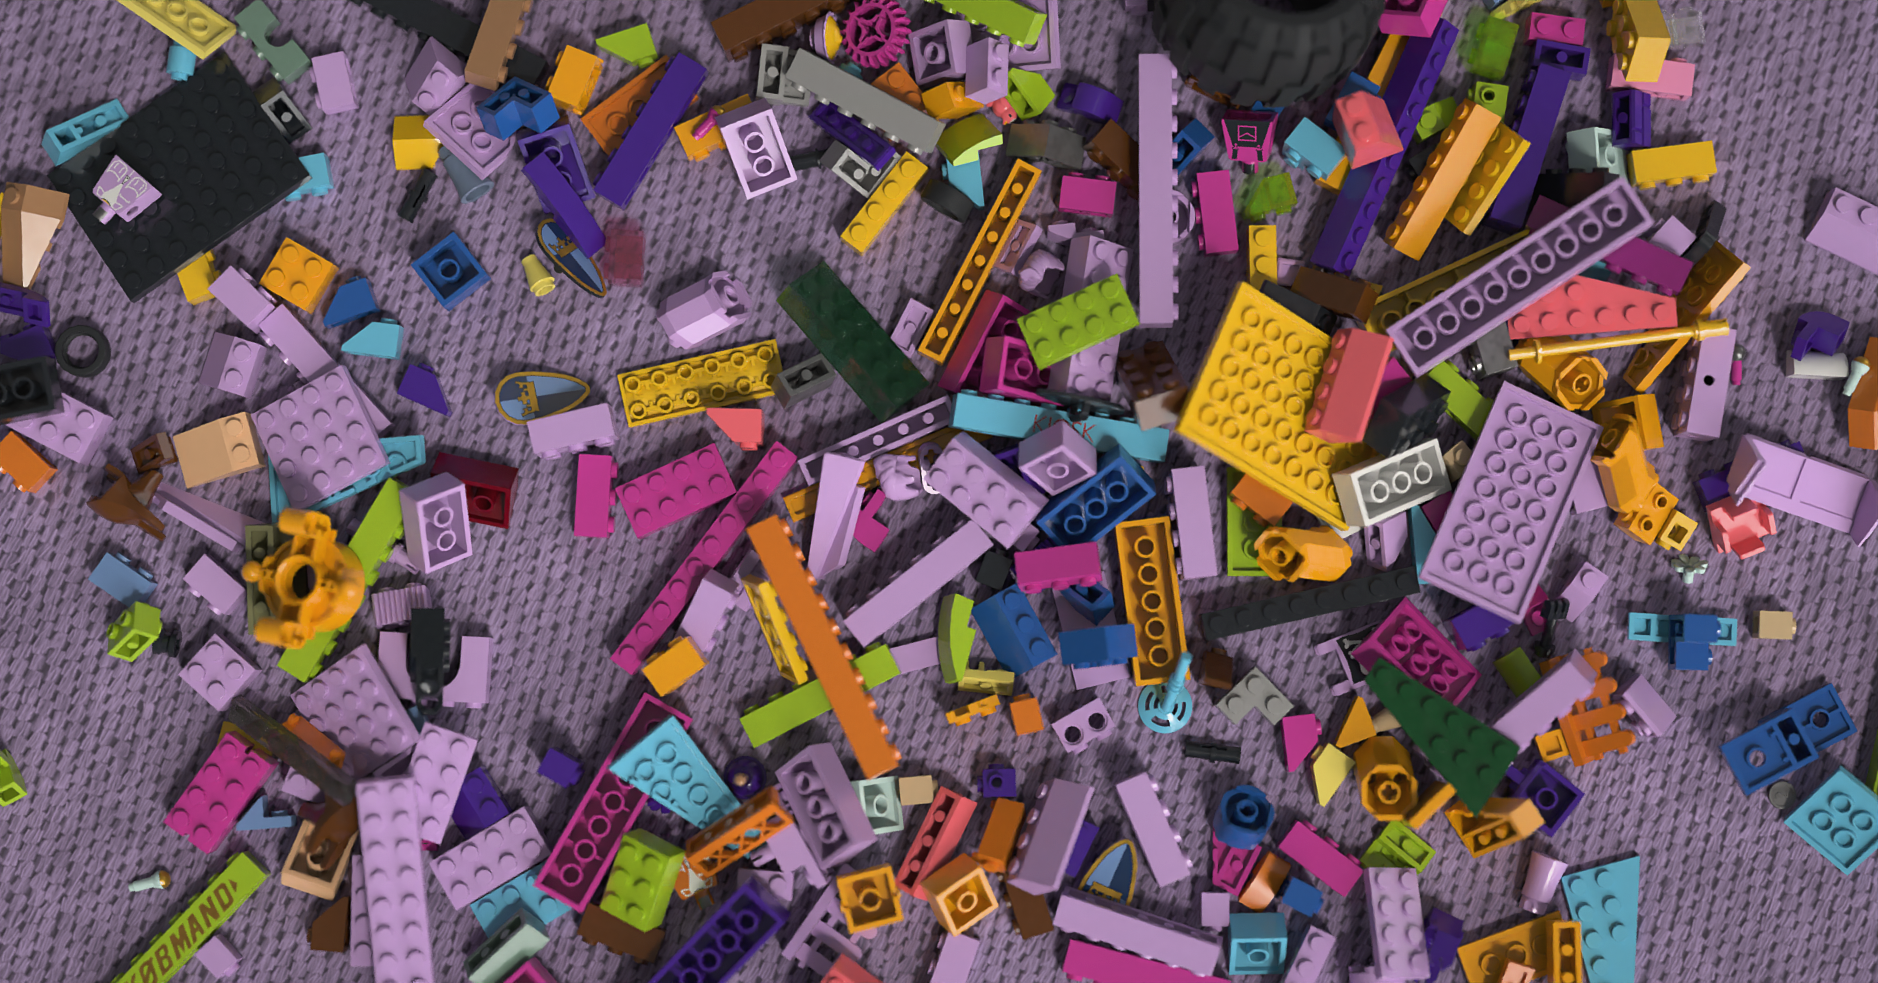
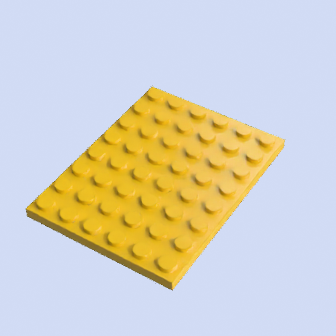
M1237 282L1173 430L1337 529L1348 531L1350 526L1346 524L1332 474L1380 454L1362 441L1372 419H1368L1361 442L1328 443L1304 431L1307 423V414L1311 410L1315 399V390L1320 384L1323 375V365L1328 359L1332 347V338L1245 282Z

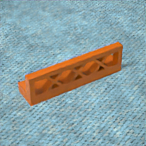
M771 785L686 841V860L705 877L709 878L794 823L793 816L779 805V792ZM774 813L782 818L777 823L766 822V818ZM749 829L760 830V834L755 837L744 836V833ZM728 843L739 844V847L733 851L722 850L723 846ZM706 857L717 858V861L709 867L701 860Z

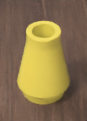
M535 254L529 255L521 261L530 291L534 292L536 296L546 295L555 288L553 283L554 277L541 264Z

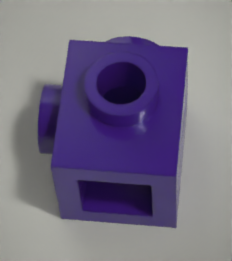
M988 764V769L982 770V776H977V792H983V798H1016V769H1004V764Z

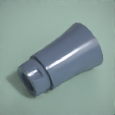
M445 146L441 147L438 151L443 161V166L457 190L461 203L474 202L493 188L494 183L488 176L481 180Z

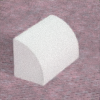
M1792 350L1786 351L1787 378L1842 380L1849 377L1848 360L1844 353H1834L1833 356H1830L1823 352L1808 351L1804 358L1798 361L1790 357Z

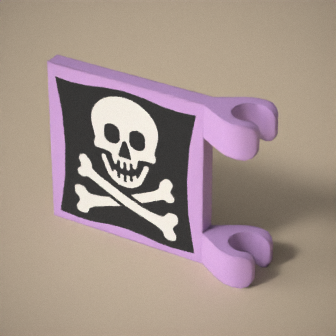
M1382 619L1314 646L1316 655H1323L1336 650L1347 680L1330 687L1333 696H1339L1367 684L1364 679L1368 671L1351 653Z

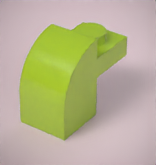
M6 749L0 750V805L5 807L28 795L24 779L13 757Z

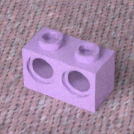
M1097 697L1053 722L1051 726L1067 753L1073 751L1074 755L1089 747L1086 742L1095 737L1100 741L1113 734L1110 729L1115 727V724L1102 701ZM1093 713L1101 714L1104 719L1103 725L1098 729L1092 728L1088 722L1090 715ZM1070 726H1075L1080 731V737L1075 742H1069L1065 738V731Z

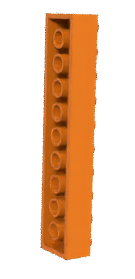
M775 514L747 528L746 530L867 779L872 780L900 766L898 760L902 756L896 744H890L886 737L890 731L882 717L877 719L873 711L878 708L870 692L865 694L861 685L866 684L860 670L858 668L853 669L850 660L854 659L848 645L845 642L841 644L837 637L842 633L833 617L829 619L825 612L830 608L823 594H816L814 586L818 585L812 571L809 568L804 569L801 563L806 559L797 543L792 544L790 537L794 536L788 522L785 518L780 520Z

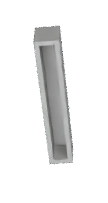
M799 48L785 76L793 81L791 84L793 88L803 93L807 89L816 93L814 99L826 105H829L831 101L839 106L837 111L850 118L853 114L861 117V124L875 130L876 126L885 130L883 135L895 142H898L899 139L909 143L907 148L920 155L923 151L932 153L946 126L945 123L802 48Z

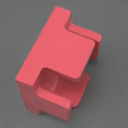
M1729 496L1706 506L1713 545L1718 553L1725 552L1726 554L1733 550L1740 559L1748 558L1765 551V545L1759 537L1777 533L1773 513L1765 504L1744 497L1738 506L1732 497Z

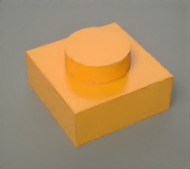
M1561 728L1533 737L1540 759L1544 762L1570 754Z

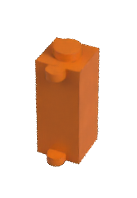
M291 714L288 720L283 722L278 729L275 746L321 783L334 777L335 774H340L346 752L301 715Z
M998 797L997 800L991 801L990 807L993 809L978 852H972L970 858L978 862L988 872L995 873L999 871L1006 873L1026 819L1024 803Z

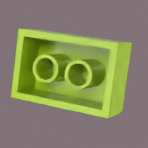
M642 828L624 834L600 908L644 932L661 925L686 851Z

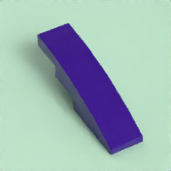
M544 152L522 168V173L539 191L537 196L554 214L552 219L587 259L608 243V240L579 196Z

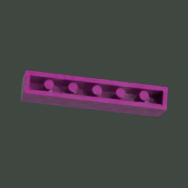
M1540 195L1526 223L1525 229L1530 230L1528 234L1531 236L1571 210V208ZM1637 237L1599 260L1606 264L1605 269L1616 274H1620L1621 271L1631 275L1630 280L1643 286L1646 283H1650L1657 287L1655 291L1671 297L1672 294H1679L1694 263Z

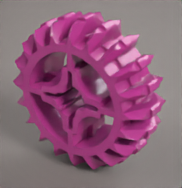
M863 0L862 4L854 2L855 10H847L850 17L848 20H842L843 24L847 25L846 29L840 31L842 35L846 36L842 40L843 45L847 47L845 52L852 56L854 62L861 63L862 66L867 68L871 66L878 69L880 65L884 67L889 66L890 60L893 62L898 61L896 54L905 53L902 46L903 44H910L909 40L906 39V35L912 33L911 29L906 27L911 22L909 18L905 17L906 10L900 7L899 2L895 0ZM876 14V15L873 17V19L867 20L869 17H871L872 15ZM871 26L875 28V30L877 31V33H878L879 35H881V37L877 36V34H876L875 31L871 28ZM884 43V46H882L880 49L871 52L873 49H876L880 44Z

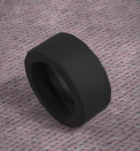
M930 179L921 194V200L927 205L961 223L966 221L974 207V202L966 195L936 179Z
M76 325L69 327L60 334L55 345V356L58 364L64 371L77 377L89 378L98 375L107 367L111 357V347L109 340L102 332L90 326ZM82 335L93 338L99 348L97 359L87 367H77L72 364L67 354L71 341Z

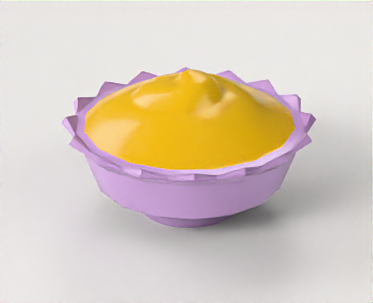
M829 11L828 14L819 17L816 20L815 27L811 28L810 45L812 49L816 50L817 56L834 64V61H837L836 56L839 54L838 49L842 42L839 25L836 23L837 18L834 17V12L831 13Z

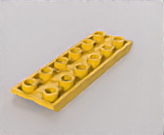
M776 339L618 374L617 377L628 426L632 428L707 411V408H721L774 396L775 393L771 385L776 375L783 372L777 342Z

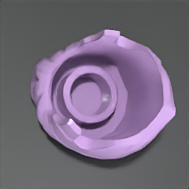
M1038 249L1031 253L1023 267L1018 270V284L1024 291L1034 296L1048 299L1049 297L1045 295L1050 293L1053 283L1059 278L1060 270L1064 271V263L1053 254Z
M881 454L875 458L873 463L876 478L879 479L882 491L888 499L893 501L908 500L922 493L920 471L908 463V461L916 460V456Z

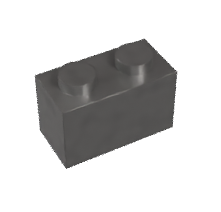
M822 352L778 373L771 388L782 407L786 409L829 388L836 377V373Z

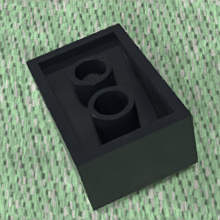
M1268 280L1263 281L1259 290L1260 293L1330 336L1338 316Z

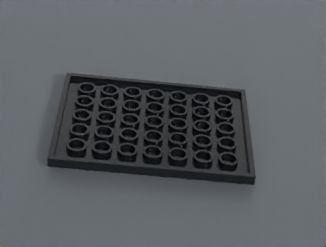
M225 52L194 72V75L189 76L187 81H181L121 123L118 128L47 175L58 192L70 194L68 208L129 300L133 303L139 301L313 179L281 131L262 109L252 89ZM117 155L162 195L131 221H125L116 213L105 225L93 215L95 210L103 203L93 193V189L112 159Z

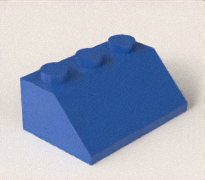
M1018 582L972 608L971 613L1000 666L1007 672H1015L1014 678L1057 655L1024 592H1021Z

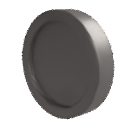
M1776 782L1768 791V799L1774 807L1787 809L1794 804L1796 791L1787 782Z

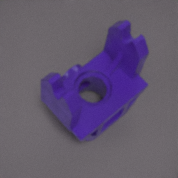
M1434 907L1423 919L1430 978L1425 979L1424 983L1435 982L1439 971H1444L1453 964L1458 946L1464 935L1462 931L1463 920Z

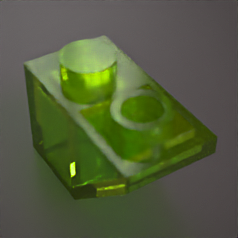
M1290 172L1263 178L1242 213V220L1250 219V222L1254 223L1266 219V214L1276 212L1277 216L1291 213L1292 208L1298 202Z

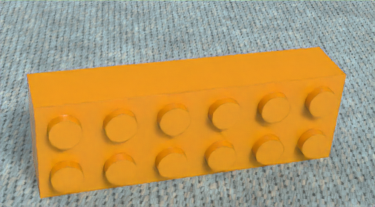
M1166 516L1120 522L1113 529L1126 624H1134L1138 657H1130L1134 687L1168 683L1170 675L1175 672L1181 654L1187 652L1170 518ZM1189 666L1185 674L1186 680H1191Z

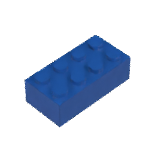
M1117 444L1096 461V475L1052 496L1037 514L1036 523L1059 547L1096 542L1156 495L1153 479L1120 444Z

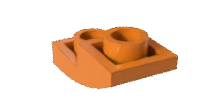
M1268 850L1252 870L1253 877L1239 893L1238 901L1257 913H1262L1283 883L1291 868V864Z

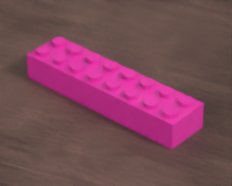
M644 693L533 886L583 913L616 856L623 835L631 830L650 797L606 767L669 715L674 716L685 732L688 731L692 724V718L648 693Z

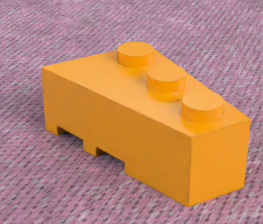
M1489 797L1476 818L1461 799L1444 812L1473 858L1524 839L1544 823L1537 808L1529 798Z

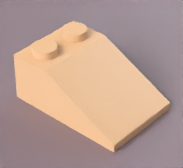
M247 412L220 418L173 436L187 489L266 466L255 424L251 414Z
M304 820L281 872V884L334 902L360 830L351 837L346 849L328 870H323L320 868V864L328 849L329 839L326 838L314 855L309 854L306 849L314 826Z

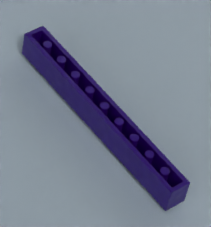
M1439 18L1431 38L1409 37L1382 98L1404 150L1350 170L1310 259V262L1328 272H1340L1349 277L1356 264L1459 32V29L1446 19Z

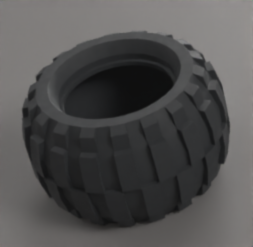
M1147 0V11L1153 12L1152 30L1164 51L1170 50L1169 60L1184 76L1190 73L1199 80L1197 84L1199 88L1213 96L1216 91L1230 96V103L1252 106L1255 101H1261L1263 108L1288 107L1293 101L1296 103L1303 99L1305 102L1321 96L1332 85L1335 86L1346 77L1358 64L1376 33L1380 18L1384 12L1385 0H1290L1297 14L1269 10L1250 0Z

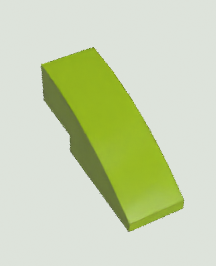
M956 593L943 597L938 625L940 664L944 681L948 684L962 681L976 633L975 629L967 626L974 601Z

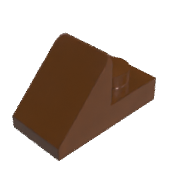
M166 432L156 433L130 449L139 475L144 474L148 470L152 471L178 462L170 436L167 437Z

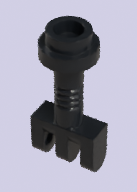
M1568 599L1544 601L1540 616L1546 619V625L1541 640L1535 641L1533 645L1534 653L1537 656L1550 658L1551 654H1554L1556 647L1551 643L1558 619H1566L1570 606Z

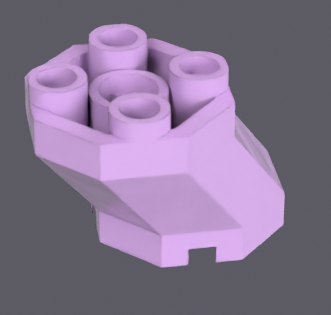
M727 271L713 272L703 280L660 302V309L656 311V318L662 324L670 344L675 348L681 346L685 350L696 348L749 319L751 312H748V309L752 307V300L742 282L738 279L732 281L727 278L731 275Z

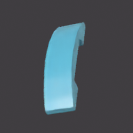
M1628 612L1627 640L1668 643L1669 615ZM1718 618V621L1721 623V635L1717 638V643H1709V645L1736 646L1737 619Z

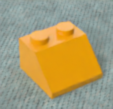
M1655 394L1634 395L1597 403L1591 407L1594 423L1600 426L1605 422L1609 425L1615 420L1611 417L1616 413L1628 414L1637 421L1644 451L1664 447Z

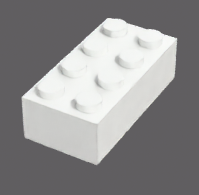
M1423 438L1416 446L1411 445L1402 454L1398 453L1389 459L1379 454L1332 474L1347 526H1369L1452 490L1437 438Z

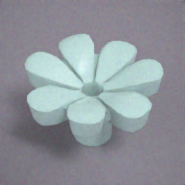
M1679 554V560H1671V566L1675 571L1683 573L1682 582L1687 584L1693 583L1694 574H1704L1708 565L1707 560L1700 561V558L1696 556L1689 559L1686 554Z

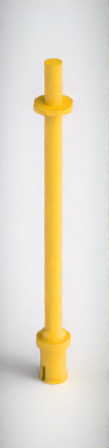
M1727 318L1709 321L1696 319L1690 326L1549 345H1541L1539 340L1536 339L1533 340V347L1508 350V359L1511 361L1534 358L1535 362L1539 364L1542 362V356L1685 337H1693L1697 341H1703L1706 337L1728 335L1729 324Z

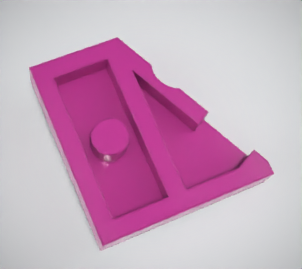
M1213 827V884L1238 896L1262 847L1257 845L1252 850L1233 848L1224 842H1220L1215 837Z

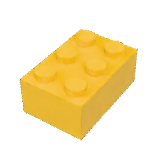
M1614 0L1612 19L1607 22L1606 34L1611 39L1612 51L1616 53L1619 70H1622L1625 81L1657 82L1671 41L1657 0Z

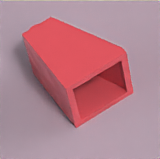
M1360 91L1335 101L1332 122L1351 169L1404 150L1383 99Z

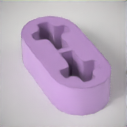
M928 441L923 443L918 450L920 478L922 486L928 493L938 494V491L923 480L933 466L930 465L928 458L924 457V455L928 454L929 449H933L934 453H938V455L933 456V462L935 463L943 451L937 443Z

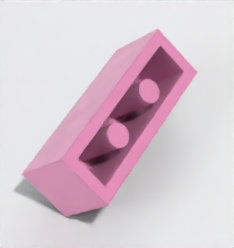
M1614 54L1608 63L1605 91L1619 92L1636 89L1651 94V97L1686 101L1692 96L1695 64L1687 63V60L1683 58H1672L1671 61L1664 60L1657 82L1625 81L1622 70L1618 68L1617 56Z

